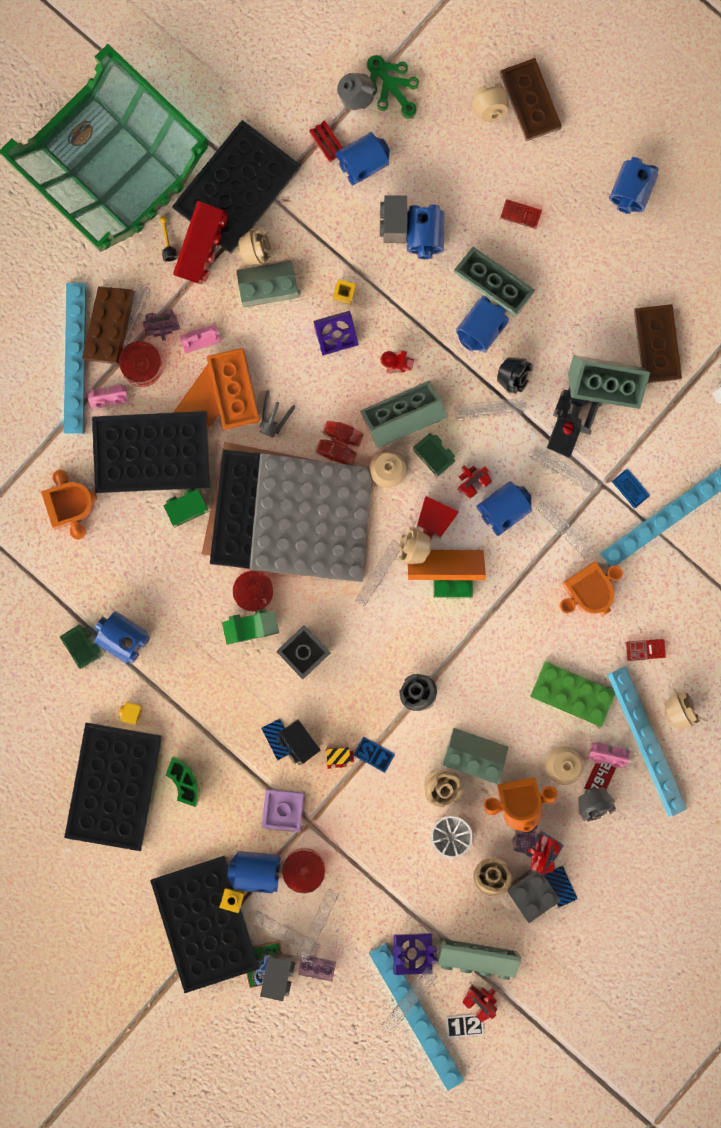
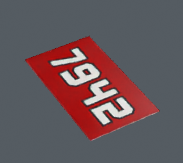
M595 763L584 789L605 788L607 790L616 767L608 763Z

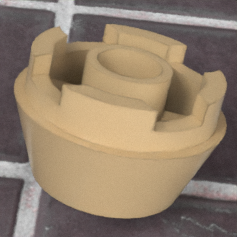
M495 84V87L490 88L483 86L474 93L472 108L483 121L494 122L506 115L508 111V93L502 85Z
M253 228L239 239V253L246 264L264 266L267 262L272 261V257L269 256L268 252L272 249L267 234H262V228Z
M384 450L377 453L369 465L372 480L384 488H392L399 485L407 474L406 461L399 453L392 450Z
M407 527V534L402 535L399 542L398 550L401 551V556H398V560L406 565L423 563L431 551L430 537L417 527Z
M685 690L676 692L665 702L667 710L665 715L668 721H672L676 728L694 727V724L700 722L699 715H695L694 703Z
M561 746L550 752L546 759L545 767L552 781L560 785H569L581 777L584 770V762L577 750L568 746Z
M435 769L425 778V796L431 804L445 807L444 805L452 802L455 803L460 798L462 793L461 781L453 771Z
M490 858L481 861L475 867L473 879L476 887L482 893L489 896H498L505 893L511 886L512 874L503 860Z

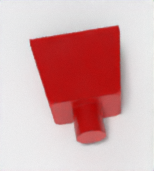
M426 496L416 527L423 530L430 537L431 542L433 536L438 538L443 536L459 511Z

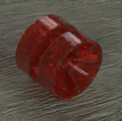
M327 420L322 434L331 440L320 439L315 452L332 461L353 466L357 453L348 446L360 447L364 434L348 424Z
M246 571L238 576L234 582L233 598L237 605L244 610L252 612L262 610L272 600V581L261 571Z

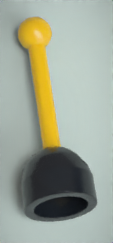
M162 216L160 217V222L163 226L166 247L162 251L163 261L171 262L177 260L178 255L176 249L170 246L166 227L167 218Z

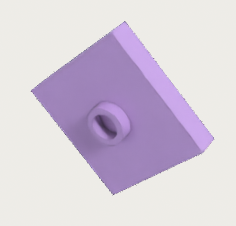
M266 789L262 828L300 832L305 793Z

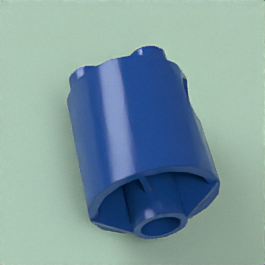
M370 132L335 152V155L339 160L338 164L342 172H347L349 175L347 178L350 184L354 186L389 166L390 149L383 138H378Z
M637 157L624 161L609 196L610 201L617 205V209L622 213L643 212L658 178L659 168L654 165H646Z
M412 205L409 206V211H407L406 251L417 254L418 259H432L433 255L444 252L445 212L440 210L439 205H428V208Z
M481 296L456 328L460 343L469 351L487 352L509 322V318L505 315L506 310L501 305H493L487 297Z
M509 481L479 503L476 508L482 514L481 518L487 525L491 524L493 532L500 536L532 512V497L523 485L516 486L513 482Z
M117 611L113 612L108 619L104 616L101 617L94 628L98 631L94 643L125 664L134 663L140 655L138 653L139 649L142 646L145 647L150 640L146 630ZM129 638H131L133 641V644L130 648H128L126 645V641Z
M238 851L229 862L228 879L234 890L272 894L277 892L279 876H275V873L280 871L281 857L277 856V854Z

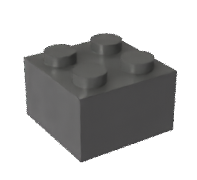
M384 195V202L380 201V219H383L380 220V237H383V243L406 244L407 196Z
M305 625L276 651L302 680L331 654Z
M533 869L512 882L507 890L528 923L561 901L544 875Z
M270 951L260 997L284 1001L285 996L289 997L292 981H288L289 976L293 977L296 962L292 961L293 956Z

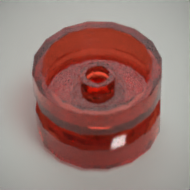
M135 341L122 349L119 356V367L124 378L130 384L136 387H148L160 378L163 372V363L158 350L152 344L145 341Z
M311 848L295 849L284 861L282 869L284 882L291 890L297 893L313 892L320 887L324 880L325 863L321 855ZM303 867L308 870L305 874H301V868Z

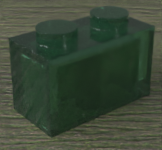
M430 432L412 450L438 478L455 463V455L449 448L445 449L441 445L443 442L436 434L433 436Z
M79 624L61 635L60 639L78 668L83 670L102 658L100 655L102 650L90 639L92 634L87 626L83 627Z

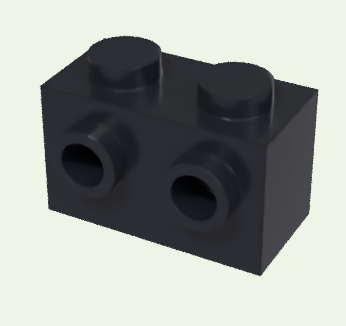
M299 719L294 720L276 734L278 736V743L282 748L286 747L290 753L288 756L294 764L302 765L321 751Z

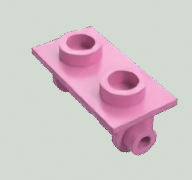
M216 324L180 335L185 354L222 342Z
M122 384L110 386L109 393H106L105 387L92 389L91 392H88V400L92 409L129 402L126 385L122 386Z
M599 742L591 743V752L587 759H591L595 763L612 764L613 767L622 768L626 767L630 761L628 759L630 752L626 751L625 748L612 746L611 752H608L609 745Z

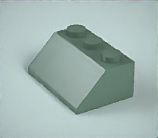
M292 261L236 270L243 308L299 298Z
M453 728L441 765L498 784L504 768L508 746Z

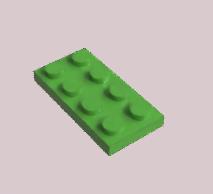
M545 661L530 697L602 727L614 699L615 691Z

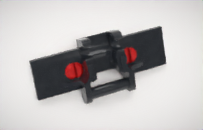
M570 386L568 390H563L553 413V416L557 417V421L546 448L570 458L579 433L591 435L592 430L590 429L599 406L601 407L602 403L572 398ZM591 403L584 426H582V419L578 418L583 406Z

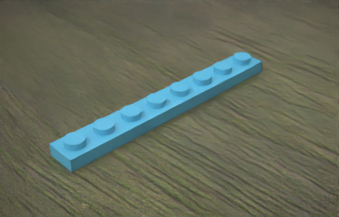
M66 283L64 434H84L85 360L82 359L86 339V283Z
M721 468L599 553L607 565L611 567L619 564L721 491Z
M626 666L607 674L668 817H673L687 809Z
M384 943L370 951V957L447 1091L464 1082L461 1073L406 977L393 974V955L387 944Z

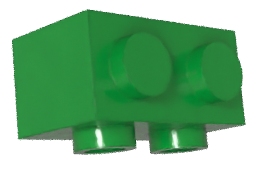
M194 488L185 491L184 496L178 499L175 496L166 500L167 504L163 505L174 528L209 512L198 489L194 490Z
M433 580V598L471 599L473 598V580Z

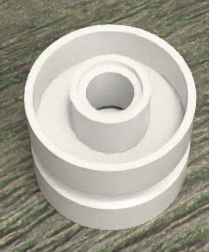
M448 816L440 819L434 825L431 841L439 854L448 858H456L469 850L472 843V831L463 819Z

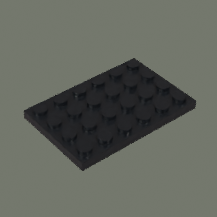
M241 120L172 205V209L189 222L191 221L197 201L227 212L228 220L226 226L221 229L220 234L222 237L219 245L232 254L239 246V239L256 225L301 169V165L253 127Z
M207 411L92 417L95 493L210 488Z
M223 450L210 565L250 569L260 454L231 450Z
M85 723L64 838L142 851L162 735Z
M225 855L150 880L184 994L260 969L242 909H240L239 913L219 908L225 888L234 889L228 879V864ZM233 897L228 899L229 904H235Z

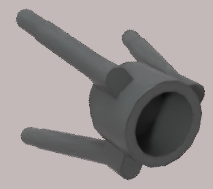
M267 390L259 427L261 428L260 433L274 438L275 434L279 435L281 428L295 409V405H292L277 426L274 418L279 402L275 403L270 419L266 420L270 391Z

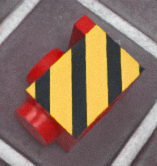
M349 747L326 749L327 769H331L333 764H335V768L347 767V763L354 762V753L349 751Z

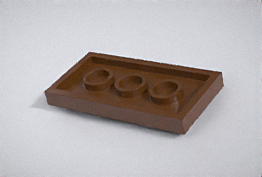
M536 58L500 70L501 78L526 142L562 128Z
M98 286L83 351V360L119 365L135 295L132 289Z
M673 304L635 308L634 316L640 363L642 368L650 372L647 384L681 380L682 374Z

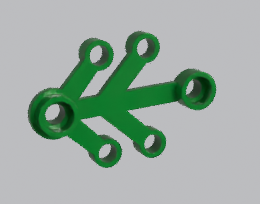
M371 56L367 61V69L371 73L370 79L375 86L373 87L375 91L372 96L377 94L378 88L376 83L378 75L383 80L377 108L380 111L388 109L387 99L390 90L402 106V116L407 119L413 118L416 115V105L408 102L397 86L415 90L419 86L418 78L410 77L406 79L389 76L386 71H394L400 75H405L408 71L407 63H388L381 56ZM378 62L379 66L376 67L373 63ZM404 66L406 69L401 71L399 67ZM415 81L417 84L412 86L410 82ZM385 102L386 106L381 107L379 104ZM407 106L412 107V110L407 111L405 108Z

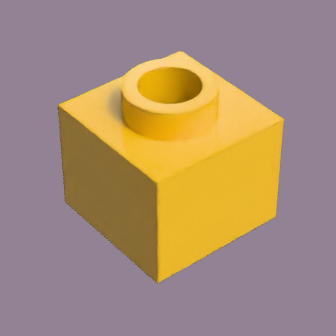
M338 279L333 294V301L351 305L356 284ZM346 291L348 295L342 296L341 293Z
M125 702V705H121L119 712L121 721L137 725L143 706Z
M226 887L219 908L239 913L245 892ZM233 897L235 904H229L228 899Z

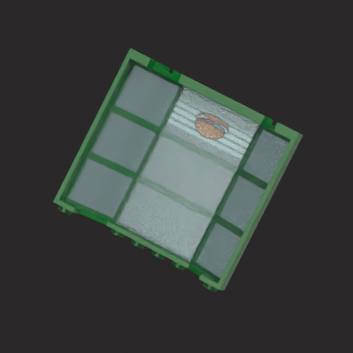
M109 44L94 56L97 62L94 69L97 73L94 79L90 78L87 84L34 137L28 139V143L23 145L21 142L17 143L11 138L0 149L2 158L99 252L107 250L133 236L135 233L142 231L145 226L144 224L148 220L155 218L158 214L157 211L162 206L168 205L175 193L178 194L183 190L184 184L209 145L207 138Z

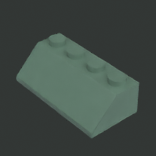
M474 246L453 271L515 316L522 311L535 289Z
M573 355L568 372L571 397L640 409L650 372L639 366Z
M430 381L360 411L377 448L447 418L442 400Z
M440 939L437 963L441 965L442 969L452 970L454 967L460 968V971L464 973L478 971L482 976L490 977L491 974H496L501 979L510 980V977L516 978L521 962V956L517 951Z

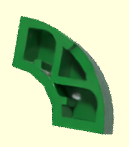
M260 609L255 611V615L240 617V614L229 616L228 621L222 622L226 645L278 634L279 628L275 611L267 612V609Z
M173 756L165 776L172 779L177 787V801L196 807L200 796L198 779L186 762Z

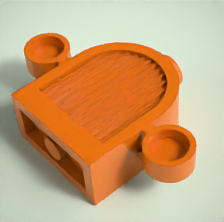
M56 470L53 473L52 479L58 486L41 491L52 528L56 530L71 525L70 535L77 540L83 539L86 535V529L78 522L87 519L94 509V502L98 501L94 490L89 491L80 483L68 482V474L64 470Z
M596 561L592 562L562 583L571 598H565L560 602V610L568 614L572 613L577 606L587 614L600 613L602 617L612 611L610 606L614 600V589L610 581H618L622 578V568L617 565L611 566L605 575Z
M535 777L497 784L499 800L488 798L484 803L485 812L489 815H496L502 812L505 822L511 828L528 832L541 821L542 803L551 804L557 800V790L552 786H547L543 788L542 793H539Z

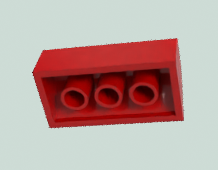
M197 201L173 272L174 276L201 285L207 281L209 264L213 263L215 247L221 241V229L226 226L228 220L227 212Z

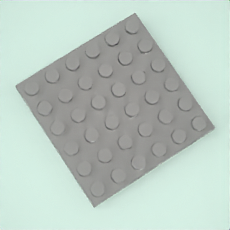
M260 454L249 570L363 582L372 482L370 467Z

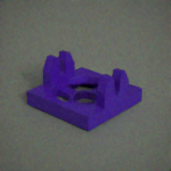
M350 310L313 321L322 356L359 345ZM342 321L346 323L348 328L342 329L338 327L337 322ZM331 324L332 329L329 333L322 335L324 327ZM334 331L342 332L339 338L331 337ZM349 334L348 338L344 342H341V340L344 338V335ZM331 339L336 344H328L325 341Z
M431 933L394 934V975L432 974V964L437 962V957L434 956V953H437V948L435 945H432ZM409 940V946L404 949L402 947L403 944ZM416 940L421 941L426 950H419L416 947ZM411 948L417 951L414 959H409L407 955ZM426 956L424 963L416 968V960L419 957ZM402 957H405L409 961V968L403 965L405 963V959Z

